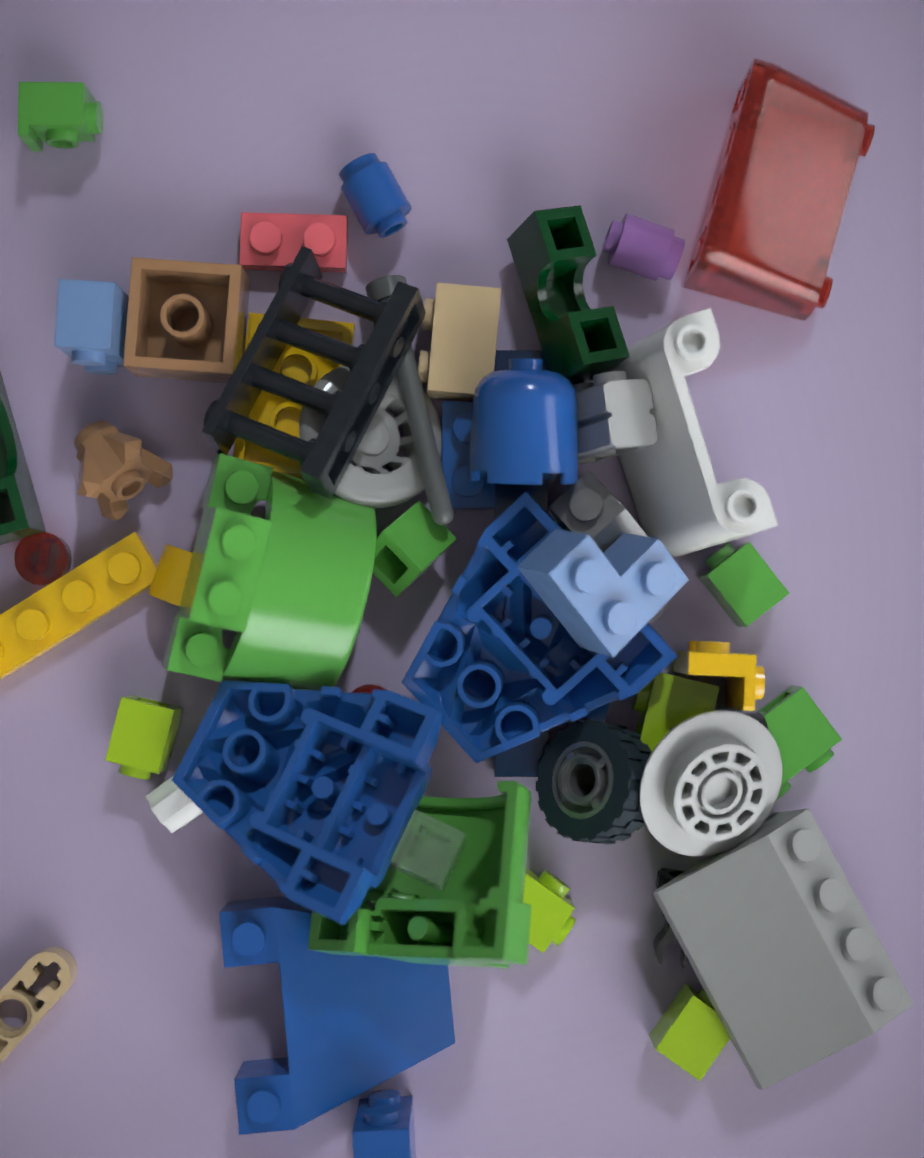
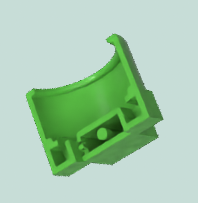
M224 454L214 455L201 506L204 510L178 614L175 613L162 667L168 671L218 682L227 680L289 684L293 689L321 691L322 686L334 687L351 654L367 602L376 550L377 522L375 508L348 502L335 494L332 499H328L313 493L305 479L273 471V467ZM261 500H266L265 519L250 516L256 503ZM222 628L238 631L230 649L226 648L222 643Z
M498 781L497 789L499 792L504 793L498 796L482 798L422 796L383 881L377 888L368 889L361 906L346 923L342 925L312 911L308 950L337 955L383 957L417 964L509 969V964L527 965L531 905L523 903L531 808V792L529 789L516 781ZM395 864L399 865V867L401 866V868L403 867V869L405 868L413 872L418 876L420 875V877L422 876V878L424 877V879L426 878V880L428 879V881L430 880V882L432 881V883L434 882L438 884L440 890L436 889L434 885L430 886V884L428 885V883H424L423 881L419 880L410 873H408L409 875H407V872L403 870H397ZM367 902L376 903L375 910L371 909Z

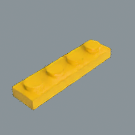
M133 532L0 614V680L150 588L158 564L139 533Z

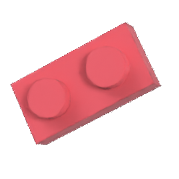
M241 212L239 265H242L244 270L283 271L287 264L294 262L303 246L312 249L321 272L347 273L348 217L347 215Z

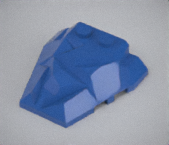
M527 492L521 495L484 530L463 574L457 579L451 590V596L439 618L433 623L402 680L403 685L420 703L435 708L443 714L441 726L475 763H479L540 736L541 732L569 720L573 722L587 716L588 712L617 699L621 701L637 694L678 657L675 651L649 622L615 657L578 646L517 568L555 529L565 530Z
M222 680L172 781L217 827L223 829L242 848L241 851L254 864L259 865L278 884L277 888L288 899L344 925L361 906L368 889L377 888L383 881L431 779L433 768L428 761L438 742L443 714L435 708L391 690L372 689V694L343 692L339 687L322 686L321 691L293 689L289 684Z

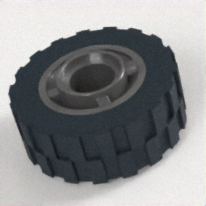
M584 719V722L574 721L569 723L567 728L559 729L554 734V739L545 746L543 758L539 761L537 771H539L538 781H535L536 791L539 795V801L537 802L540 811H543L546 816L545 821L550 827L558 830L557 834L564 838H571L572 841L616 844L615 841L617 840L625 841L632 837L631 833L635 830H640L645 824L640 807L639 791L642 773L652 753L648 744H644L640 740L641 736L635 731L627 730L625 726L597 720Z

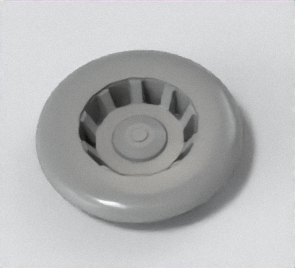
M340 366L331 370L319 379L313 387L331 394L337 390L341 391L350 375V368ZM397 373L334 493L348 502L372 508H387L414 498L425 488ZM423 390L441 459L442 426L432 400ZM303 406L299 421L300 438L309 441L311 438H317L326 421L325 415ZM386 408L389 409L396 416V418H393L390 414H388L386 412ZM399 426L402 427L405 437L400 436ZM399 449L404 450L403 457L396 456ZM387 465L392 470V472H388V470L383 469L382 467Z
M733 711L706 712L693 716L677 725L654 748L641 777L639 791L640 807L645 824L651 834L660 844L676 853L699 857L725 852L748 839L767 819L780 791L782 760L777 743L771 733L760 722L750 716ZM719 753V756L712 757V755Z

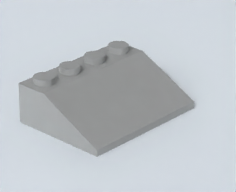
M809 808L772 814L754 834L739 845L725 852L704 858L652 892L757 1089L763 1090L876 1033L914 1004Z

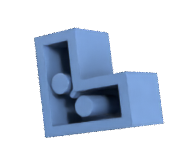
M555 529L517 566L580 648L610 657H615L689 580L659 538L623 533L602 553L589 534Z

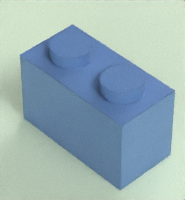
M59 279L54 346L71 357L72 363L85 365L84 371L87 373L116 375L117 367H124L129 296L115 282Z

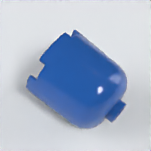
M509 359V370L491 372L482 378L477 385L472 409L469 481L486 479L488 471L487 483L542 485V480H556V473H560V484L577 483V399L575 389L570 381L561 374L542 370L543 359Z

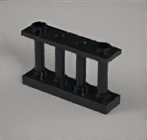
M302 246L294 262L287 264L283 269L279 279V289L219 400L213 401L208 407L204 417V428L201 432L217 454L228 455L238 437L300 462V473L313 493L332 499L425 318L426 311L419 289L398 281L390 298L378 301L321 280L323 275L312 249ZM312 299L374 322V329L366 344H360L358 347L297 324ZM290 345L350 368V375L342 390H337L331 394L274 372L273 369L285 346ZM263 390L324 414L326 421L317 438H311L309 441L248 418L261 391Z

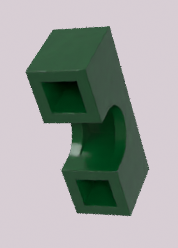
M581 205L534 211L510 235L507 242L548 370L561 374L570 381L571 385L593 381V376L610 372L628 359L630 355L614 306L591 309L584 296V270L597 254Z

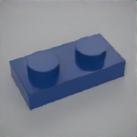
M442 401V468L452 509L495 510V483H487L488 471L486 479L469 481L473 402Z

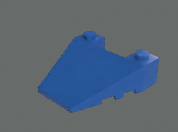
M283 896L228 901L219 912L224 968L279 963L288 1057L243 1061L234 1079L239 1135L295 1130L455 1044L448 965L417 964L383 957L337 955L308 950L312 910Z

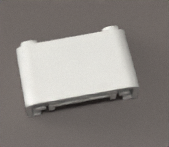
M711 308L683 316L627 347L630 357L610 372L626 371L627 380L645 379V381L650 382L653 408L649 410V413L655 416L658 441L652 446L619 455L639 524L648 537L659 538L672 557H679L778 526L770 498L765 489L756 481L742 478L717 484L686 384L685 376L708 368L716 359L720 349L719 333Z

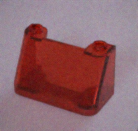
M754 58L738 88L732 110L734 116L729 128L731 132L707 219L698 239L700 242L696 251L695 261L691 260L683 287L805 321L812 314L815 307L823 309L829 298L833 278L826 276L858 156H866L873 139L875 125L867 123L868 111L775 63Z

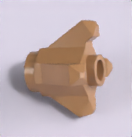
M97 421L89 424L75 438L74 446L78 451L76 457L80 462L77 494L96 498L103 517L111 520L121 519L129 509L126 500L139 494L144 488L145 483L160 488L170 483L173 478L171 463L143 449L142 439L122 433L108 421Z

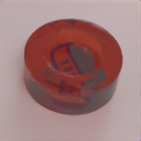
M40 532L26 536L20 541L15 550L14 562L18 573L23 579L32 584L46 586L69 572L72 564V554L68 544L61 537L47 532Z

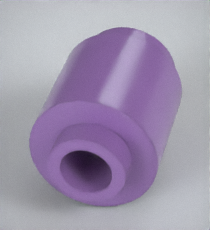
M626 213L622 222L612 220L602 246V251L610 253L609 265L654 281L659 277L671 280L680 262L685 239L674 236L675 230Z

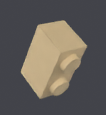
M437 283L435 298H425L424 308L426 314L423 320V330L432 331L431 351H420L418 373L421 383L428 384L427 393L430 398L473 402L475 389L482 378L494 372L501 288Z

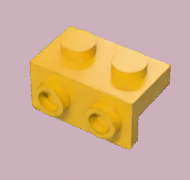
M688 641V651H675L678 657L673 660V672L688 675L726 676L725 706L742 711H754L755 699L763 698L765 672L763 666H756L757 655L730 653V642Z

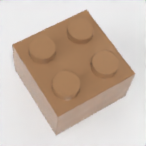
M132 257L123 366L136 377L228 383L245 352L250 279L242 265Z

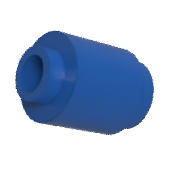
M375 153L365 154L354 159L340 171L339 176L343 182L341 191L365 234L378 233L380 238H385L398 232L407 224L405 216L408 215L412 207L388 164L384 161L380 162Z

